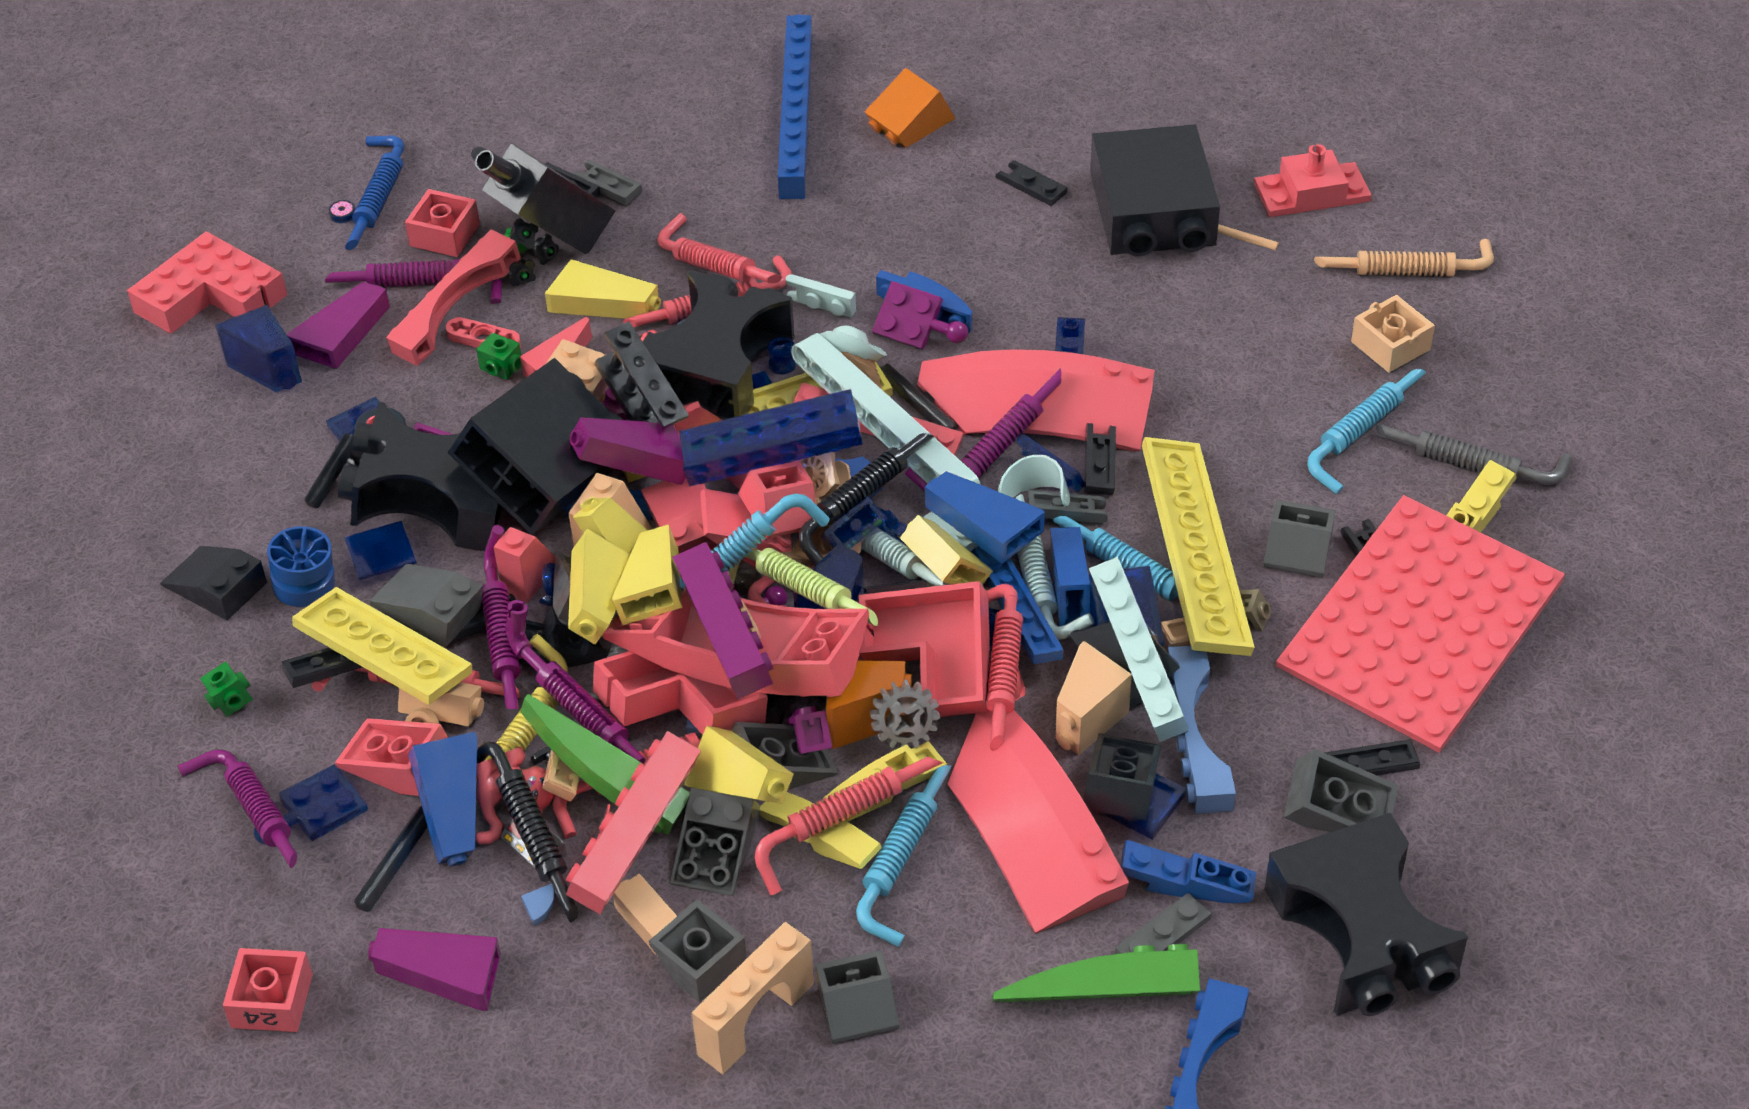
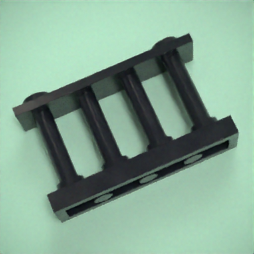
M630 321L606 331L604 336L614 352L596 359L594 365L629 421L657 422L664 429L688 418V412Z

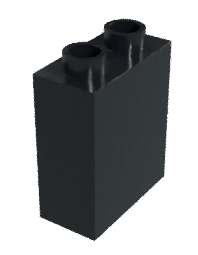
M1196 124L1092 133L1090 173L1111 255L1130 254L1140 257L1152 251L1183 249L1194 252L1206 246H1217L1220 204Z
M553 358L471 417L447 453L533 535L582 495L596 473L607 476L615 469L578 458L570 443V435L572 430L575 429L579 418L623 419L617 414L610 412L586 389L585 384L577 375L569 372L557 359Z

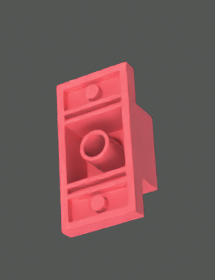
M1313 144L1309 147V153L1281 157L1280 174L1254 177V185L1269 217L1370 202L1372 195L1356 163L1339 164L1333 150H1326L1321 144H1316L1315 152Z

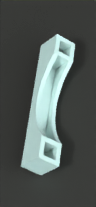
M1116 557L1089 568L1159 742L1189 731L1119 558Z

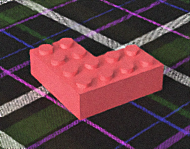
M207 231L127 290L133 312L170 334L210 304L249 325L266 312L261 288L268 308L273 307L287 296L283 275L280 271Z
M979 581L859 595V604L874 611L878 619L877 626L868 622L859 652L866 661L920 660L922 691L927 688L931 691V699H936L939 705L934 710L939 712L940 717L991 712L986 707L990 671L988 593Z
M631 651L594 662L593 692L606 707L610 706V712L623 726L679 709L702 735L706 726L731 731L735 722L765 723L768 698L765 693L753 692L737 699L732 688L698 680L666 669Z

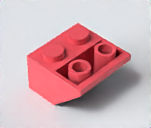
M800 461L750 470L738 493L751 515L757 510L765 514L780 499L795 493L803 494L815 503L813 482ZM793 507L772 523L776 531L770 536L766 535V537L769 539L799 532L802 525L812 517L804 509Z

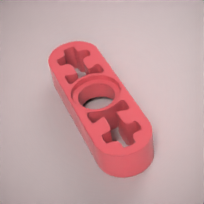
M462 317L453 318L446 324L447 337L452 342L478 348L484 340H479L477 337L484 334L490 335L493 332L520 343L521 348L520 336L513 330Z

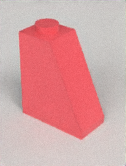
M512 527L505 532L494 546L500 581L507 585L508 595L513 594L516 599L528 603L554 571L555 556L535 536Z

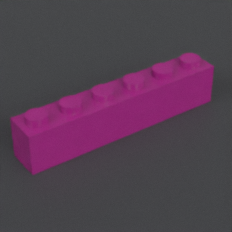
M707 542L673 556L672 558L737 699L773 684L768 672L774 669L766 651L761 654L759 650L763 649L762 642L756 631L751 633L749 629L754 627L747 611L740 612L739 610L744 608L737 590L730 592L734 585L727 570L722 573L720 571L725 567L718 551L712 553Z

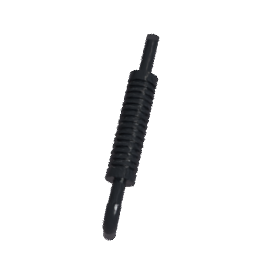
M922 433L901 449L890 447L842 484V486L820 501L817 506L830 518L828 525H835L849 512L853 511V509L881 489L882 486L904 471L908 466L906 459L933 439L934 436ZM811 518L800 528L798 535L799 546L823 575L831 566L815 548L811 540L814 531L820 527Z
M486 741L477 749V764L485 761L488 756H491L500 773L495 783L537 870V874L542 882H551L569 922L572 923L578 916V909L574 900L566 895L568 887L562 875L568 868L548 825H546L535 797L528 786L522 770H512L502 747L495 742Z

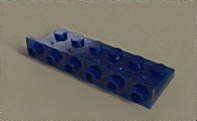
M851 389L679 431L684 459L682 466L689 487L748 473L750 470L791 463L863 444Z

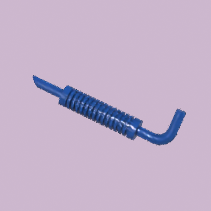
M397 136L366 137L367 146H392L393 150L391 153L382 155L352 216L355 227L345 245L346 250L354 249L358 245L365 229L374 227L404 164L400 157L404 152L405 144Z

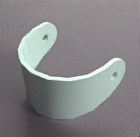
M1031 455L1019 459L1004 473L998 488V492L1014 497L1020 492L1034 488L1055 487L1060 489L1063 505L1068 506L1070 502L1069 490L1062 468L1056 460L1046 455Z

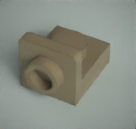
M1260 589L1239 590L1247 620L1252 622L1255 630L1263 631L1266 621L1271 615L1270 604L1265 600Z

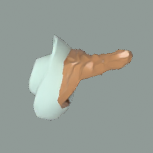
M843 325L835 328L833 331H826L820 334L881 389L882 384L879 382L880 375L877 373L875 361L887 357V354L881 348L869 344L866 333L855 327Z

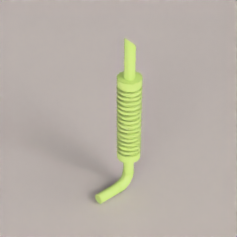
M768 547L762 551L753 548V551L748 552L749 555L746 556V558L756 562V570L759 573L826 609L867 608L851 599V591L848 588L796 562L773 548ZM739 563L735 564L734 568H730L728 572L733 584ZM868 608L870 613L868 623L877 626V616L874 611Z

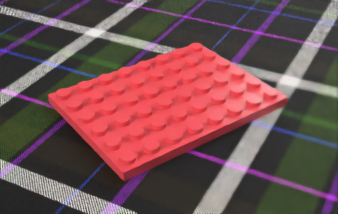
M1403 495L1276 660V667L1440 753L1564 581L1565 573Z

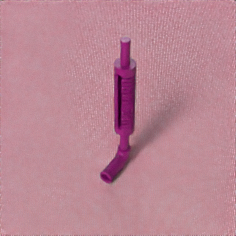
M521 600L511 601L507 606L508 615L505 624L508 642L519 659L524 658L538 672L536 682L585 729L644 764L646 759L627 741L628 730L557 662L552 661L546 664L532 650V645L525 634L528 605H524L525 602Z

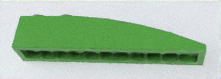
M530 694L526 695L521 709L522 715L540 738L572 771L614 804L624 787L630 790L634 784L631 777L641 762ZM680 787L653 830L654 832H662L669 835L687 808L689 791Z
M1188 944L1168 945V951H1154V946L1151 945L1135 946L1134 952L1093 957L1060 965L1026 977L993 992L992 1000L993 1002L1197 994L1200 991L1197 949L1188 950Z

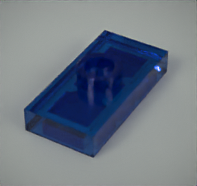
M375 396L326 420L327 427L339 441L345 433L354 435L357 419L363 413L377 408L380 401Z

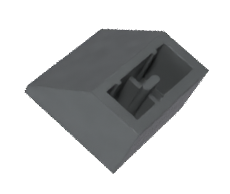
M1276 500L1263 567L1323 577L1336 510Z
M882 950L815 964L817 989L832 1044L899 1029L891 980Z

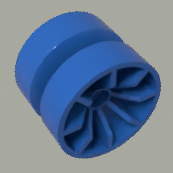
M297 526L285 529L271 539L267 547L272 591L277 599L290 606L307 607L333 589L335 575L332 547L329 538L323 532L312 527Z

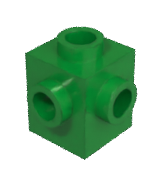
M492 332L476 349L480 370L492 376L508 380L522 366L520 343Z
M227 661L200 678L208 690V693L204 695L205 699L214 711L220 708L226 717L235 711H239L253 700L246 690L251 686L241 670L235 674Z

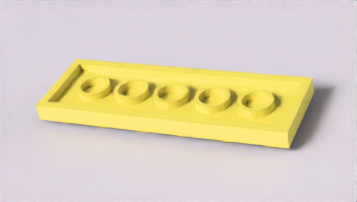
M337 587L292 617L293 627L428 705L472 674V663Z

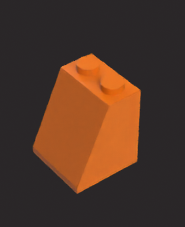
M906 67L864 111L870 120L868 125L876 133L884 132L889 142L895 146L899 143L905 148L956 119L941 92Z
M857 661L853 678L842 694L835 697L827 696L826 713L832 748L830 749H836L878 734L879 731H874L871 724L875 720L871 718L870 711L877 709L872 701L874 698L880 700L883 698L880 692L882 688L888 692L891 691V682H895L897 687H902L903 681L908 680L911 687L912 676L911 674H905V661ZM889 707L886 709L885 712V722L887 721L886 717L890 714Z

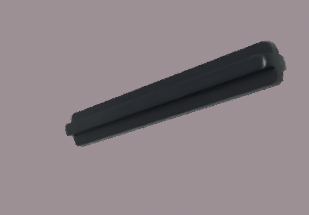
M885 364L883 367H880L891 384L892 389L929 422L956 430V423L892 365Z
M422 806L416 809L355 898L354 902L359 910L365 912L372 910L428 826Z

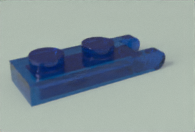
M1022 434L1017 437V444L1022 448V454L1025 457L1046 455L1056 460L1062 468L1068 488L1070 487L1078 492L1084 487L1081 474L1075 468L1026 435Z

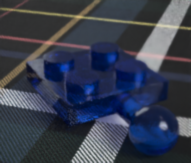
M336 764L279 792L280 801L289 811L288 814L283 816L287 824L291 827L298 823L311 841L322 837L368 810L367 803ZM254 827V838L260 844L266 845Z

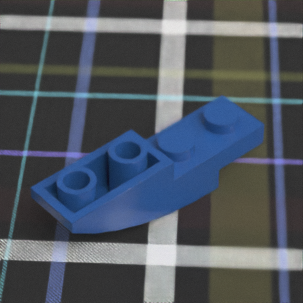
M880 270L877 274L876 293L883 299H885L891 281L940 296L944 300L936 319L949 324L955 321L963 322L968 328V333H971V309L948 288L912 271L906 277Z
M1127 840L1123 846L1120 862L1121 869L1125 876L1147 882L1146 890L1179 897L1189 893L1195 899L1220 903H1245L1253 900L1256 871L1195 852L1190 859L1130 840Z

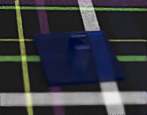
M402 521L344 537L359 581L401 569L405 564H417Z

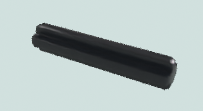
M345 433L304 498L308 506L319 508L351 456L354 435Z

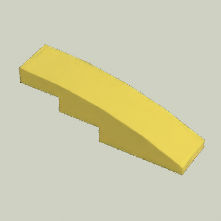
M787 792L782 804L765 801L760 806L759 814L767 821L785 827L789 825L787 816L795 812L799 813V810H805L807 806L811 808L813 803ZM839 821L838 824H833L832 827H827L824 831L821 829V832L818 834L815 832L814 836L809 834L810 838L804 840L811 843L813 850L818 854L862 869L882 848L879 842L847 821Z

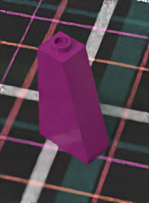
M361 282L286 335L290 354L337 369L390 308L386 289L367 282Z
M580 417L570 435V443L580 460L675 484L684 483L693 465V461L674 425L663 429L660 423Z
M378 928L376 939L370 942L368 949V959L373 962L377 974L477 1010L488 1011L501 956L497 937Z

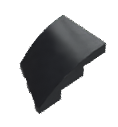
M551 605L543 624L526 620L525 634L528 641L535 634L540 635L562 655L567 668L593 663L607 658L610 649H604L599 641L593 644L568 629L567 625L561 623L558 620L553 605ZM532 646V650L546 664L550 663V661L546 657H544L536 648ZM524 658L519 659L521 665L531 666Z
M1110 621L1099 623L1098 626L1081 631L1074 630L1070 633V637L1078 647L1085 641L1131 673ZM1146 624L1169 678L1180 668L1179 663L1158 643L1156 633ZM1132 676L1130 705L1134 709L1143 700Z

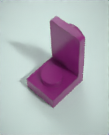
M816 706L801 708L792 712L793 717L786 719L787 725H794L799 754L832 748L825 710L817 712Z

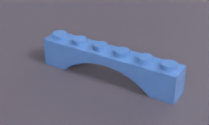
M1191 645L1168 647V653L1180 666L1169 677L1170 684L1189 728V731L1176 736L1177 751L1184 753V758H1181L1182 777H1188L1189 784H1186L1187 803H1193L1195 814L1234 811L1236 792L1231 768L1209 749L1200 735L1195 721L1194 709L1209 683L1210 666L1207 652L1192 650Z

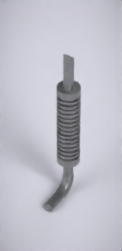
M1377 424V431L1381 437L1415 446L1416 455L1424 457L1427 454V458L1432 456L1433 460L1438 458L1440 462L1443 459L1444 463L1449 461L1450 465L1455 463L1457 467L1460 464V468L1466 466L1467 470H1470L1471 467L1474 472L1477 469V473H1481L1489 460H1492L1514 472L1516 479L1520 477L1537 482L1538 484L1552 485L1564 479L1572 461V457L1569 454H1562L1554 471L1540 472L1521 466L1522 458L1515 456L1511 458V455L1505 457V453L1500 455V452L1496 451L1494 453V450L1488 452V448L1483 450L1481 446L1477 449V445L1471 447V443L1466 445L1464 441L1460 444V440L1454 442V438L1449 440L1447 436L1443 439V435L1438 437L1437 433L1432 435V432L1423 430L1421 435L1418 436Z

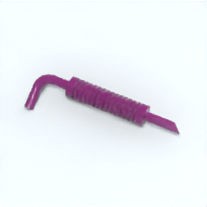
M461 259L453 260V262L448 260L447 263L446 260H442V263L440 260H437V262L431 261V263L426 261V264L424 261L420 263L415 261V264L414 262H404V264L399 262V265L397 262L393 264L388 263V265L387 263H383V265L381 263L377 265L376 263L366 265L365 271L332 272L326 277L325 283L367 281V283L380 287L383 284L384 287H388V284L390 287H393V284L395 286H399V284L404 286V283L406 286H409L410 283L411 286H415V283L416 285H420V283L425 285L426 282L427 285H431V282L433 285H436V282L439 283ZM502 278L491 281L492 304L501 303Z
M1061 368L1033 396L1025 394L960 460L974 472L978 479L1013 444L1020 434L1044 412L1040 404L1061 384ZM909 468L905 475L925 492L927 483Z
M495 525L491 530L484 554V573L487 583L482 585V606L493 677L498 681H502L506 708L519 709L514 680L521 674L519 658L510 647L507 632L505 631L508 615L507 606L510 601L507 585L498 580L497 562L494 552V546L503 536L504 529L502 526Z
M219 749L205 752L200 756L177 765L183 777L215 763L224 764L227 767L224 774L225 781L264 843L269 847H277L290 868L295 866L298 856L288 840L291 835V828L248 763L238 762L235 755L231 752Z

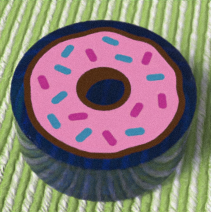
M348 200L336 201L329 207L330 219L336 223L351 221L355 212V205Z

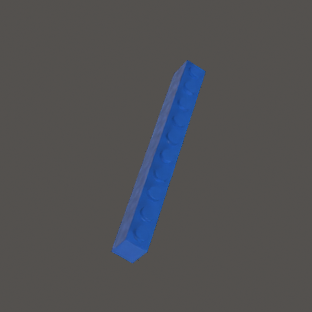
M787 15L778 161L779 199H805L813 39L811 15Z

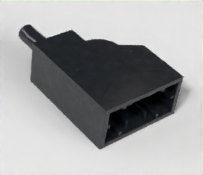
M512 142L502 158L483 147H476L472 150L471 157L475 161L476 168L489 176L482 188L484 192L516 214L584 254L591 251L616 210Z

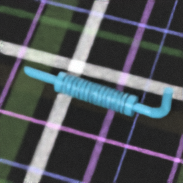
M1415 369L1396 384L1386 382L1321 436L1322 445L1313 450L1308 457L1307 466L1312 476L1336 495L1342 491L1344 486L1323 470L1320 461L1330 452L1339 455L1395 409V407L1400 405L1404 400L1403 392L1424 376L1426 371Z
M796 493L787 495L780 499L765 514L757 510L751 515L752 519L748 518L746 520L747 523L743 522L742 527L739 526L737 530H734L733 535L730 534L728 538L723 540L724 543L721 542L719 544L720 547L716 546L714 548L715 551L712 550L711 552L718 551L725 567L720 570L721 573L726 570L729 572L730 568H734L735 564L739 563V560H743L744 556L749 555L748 552H752L753 548L758 547L757 543L761 544L762 540H766V535L770 536L776 531L772 523L787 510L793 507H800L821 527L827 525L830 518L809 497ZM680 578V580H681V592H682V590L685 588V585H684L682 579Z
M1059 516L1053 519L1054 523L1063 528L1080 527L1082 539L1086 541V551L1105 562L1118 557L1126 575L1169 601H1172L1175 597L1179 598L1173 571H1170V569L1165 568V566L1127 545V543L1122 542V540L1109 534L1102 528H1097L1092 532L1067 516Z
M950 765L937 768L923 792H915L911 795L862 880L867 890L857 905V921L869 934H873L897 947L901 945L905 935L873 919L870 913L871 907L878 895L885 897L889 894L937 810V804L933 799L950 771Z

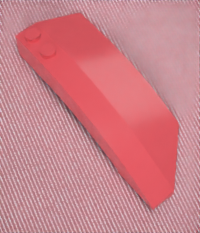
M993 350L922 361L917 385L923 392L928 391L935 399L934 404L959 426L958 430L963 432L964 435L988 433L1025 394L1033 396L1061 368V384L1040 404L1044 412L1023 433L1058 436L1085 441L1087 423H1093V433L1108 435V429L1111 425L1116 426V448L1140 452L1152 393L1154 370L1101 357L1070 352Z
M686 588L681 592L682 608L626 625H622L619 615H616L602 634L605 640L666 669L698 680L732 688ZM740 598L747 607L761 634L763 649L759 650L760 654L765 651L767 652L774 668L768 671L773 684L756 691V693L799 695L801 697H835L842 694L855 672L870 614L868 608L807 609L784 607Z
M1013 710L1006 714L1004 737L1001 746L997 750L992 751L990 749L993 712L976 713L947 786L960 802L991 851L1035 934L1123 899L1129 881L1085 802L1043 741Z

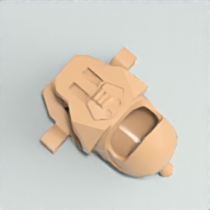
M807 432L795 435L796 445L800 452H795L791 459L781 461L777 465L800 461L813 482L815 504L817 505L851 478L849 465L843 461H835L834 452L815 447L814 434L807 435Z

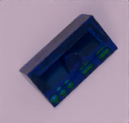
M868 496L824 531L821 538L841 555H844L888 518Z

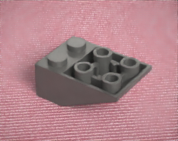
M691 788L670 884L733 896L755 833L760 805L754 799Z

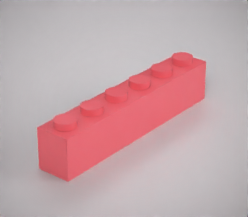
M669 731L666 732L661 741L658 739L654 740L646 754L650 759L646 765L640 763L631 777L634 784L630 790L624 787L615 802V805L619 806L614 815L608 812L599 827V830L603 831L598 840L592 837L582 854L586 856L582 865L575 863L566 878V881L570 882L566 893L567 896L601 915L694 767L701 752L700 749Z

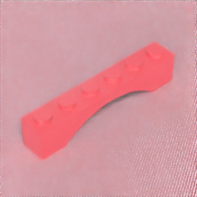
M490 229L461 258L459 263L426 294L425 298L391 330L386 338L392 353L416 366L425 360L435 350L438 328L450 308L476 287L505 277L510 271V264L521 259L516 241Z

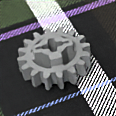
M908 680L903 681L902 687H897L895 682H891L892 690L888 692L882 688L880 692L883 698L881 700L874 698L872 701L877 708L870 711L871 718L875 720L871 723L874 731H879L878 737L881 741L888 738V744L891 748L897 742H900L901 747L912 742L915 748L919 747L918 739L930 740L927 734L928 730L937 731V726L933 720L940 719L939 712L934 710L939 705L936 699H931L932 693L928 688L922 691V686L919 682H916L913 687H910ZM889 707L890 714L886 717L887 721L885 722V712L886 709ZM925 708V716L921 722L920 715L924 712L923 709ZM903 712L907 715L910 714L908 717H905L903 715L900 716V714Z

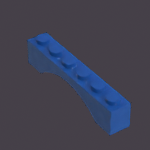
M1209 978L1206 990L1198 992L1195 1010L1200 1012L1198 1019L1191 1018L1187 1039H1191V1044L1189 1048H1182L1178 1067L1183 1068L1182 1076L1174 1077L1170 1096L1175 1098L1173 1107L1167 1105L1165 1109H1199L1196 1084L1202 1069L1214 1052L1225 1042L1240 1033L1247 1007L1249 988Z

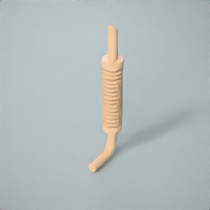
M1482 239L1479 243L1482 258L1456 259L1455 252H1446L1445 255L1444 252H1440V255L1438 252H1435L1434 255L1433 252H1429V255L1428 252H1424L1422 255V252H1418V254L1417 252L1412 254L1407 252L1406 254V252L1402 251L1400 254V251H1397L1395 254L1394 251H1391L1389 254V251H1385L1384 254V251H1380V253L1375 251L1373 254V251H1369V253L1367 251H1358L1357 257H1315L1314 261L1322 268H1357L1358 275H1366L1367 272L1368 275H1372V272H1374V275L1378 273L1379 275H1383V273L1385 275L1389 273L1394 275L1396 273V276H1399L1401 273V276H1405V273H1407V276H1410L1412 273V276H1416L1417 273L1418 276H1421L1423 273V276H1427L1428 273L1429 276L1433 274L1434 276H1438V274L1443 276L1445 274V276L1454 277L1455 270L1477 271L1488 268L1493 263L1494 255L1490 241Z

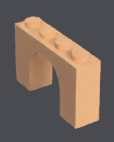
M784 922L692 1012L697 1056L721 1074H724L746 1052L745 1025L751 1011L760 998L770 990L792 1006L814 984L812 948L809 938Z

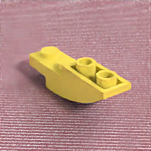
M1489 460L1459 504L1455 502L1446 516L1478 532H1482L1501 507L1500 501L1515 481L1516 474Z
M929 741L912 749L908 745H904L867 765L833 789L824 798L828 799V796H834V793H840L842 789L846 791V787H851L852 784H857L860 780L863 782L864 778L867 777L869 779L870 775H874L876 772L880 773L881 770L889 766L894 772H897L925 757L944 762L901 783L903 791L931 778L937 768L946 766L947 763ZM893 797L885 798V801H879L877 805L873 803V807H868L867 810H862L859 814L856 812V815L853 817L850 815L849 819L844 817V820L848 822L892 801Z

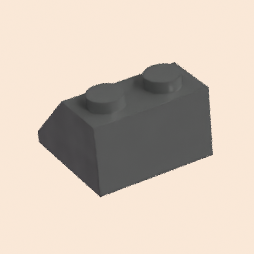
M698 899L649 940V945L675 983L698 1002L706 997L747 959L745 937Z

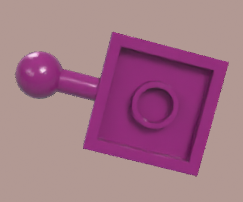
M894 281L890 283L872 329L874 334L921 350L926 347L932 330L946 334L947 338L953 343H962L968 336V328L963 322L955 321L949 324L936 319L944 300L940 296Z

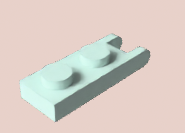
M793 274L786 276V284L796 287V291L787 292V296H791L793 301L806 304L810 308L830 311L837 316L844 315L852 318L856 312L855 292Z

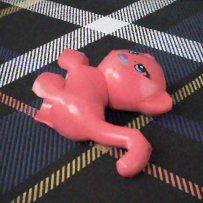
M522 747L506 752L505 755L512 770L521 769L519 766L524 762L525 758ZM492 758L478 763L476 768V800L481 807L483 817L491 825L489 831L477 833L475 841L478 844H490L498 840L504 828V824L494 809L502 799V796L495 783L500 773ZM537 765L521 769L542 814L543 809L549 806L555 794L542 789L546 769Z

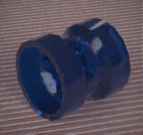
M775 338L768 344L769 369L773 373L780 375L789 374L796 368V362L791 352L792 346L795 343L789 338Z

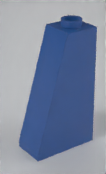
M946 471L939 477L930 480L927 486H925V507L1002 564L1044 532L1045 511L953 473Z
M1080 527L1050 528V553L1054 591L1057 600L1058 627L1064 626L1088 613L1090 614V580Z
M476 732L414 745L408 753L438 865L447 862L450 867L463 864L468 861L467 857L475 850Z

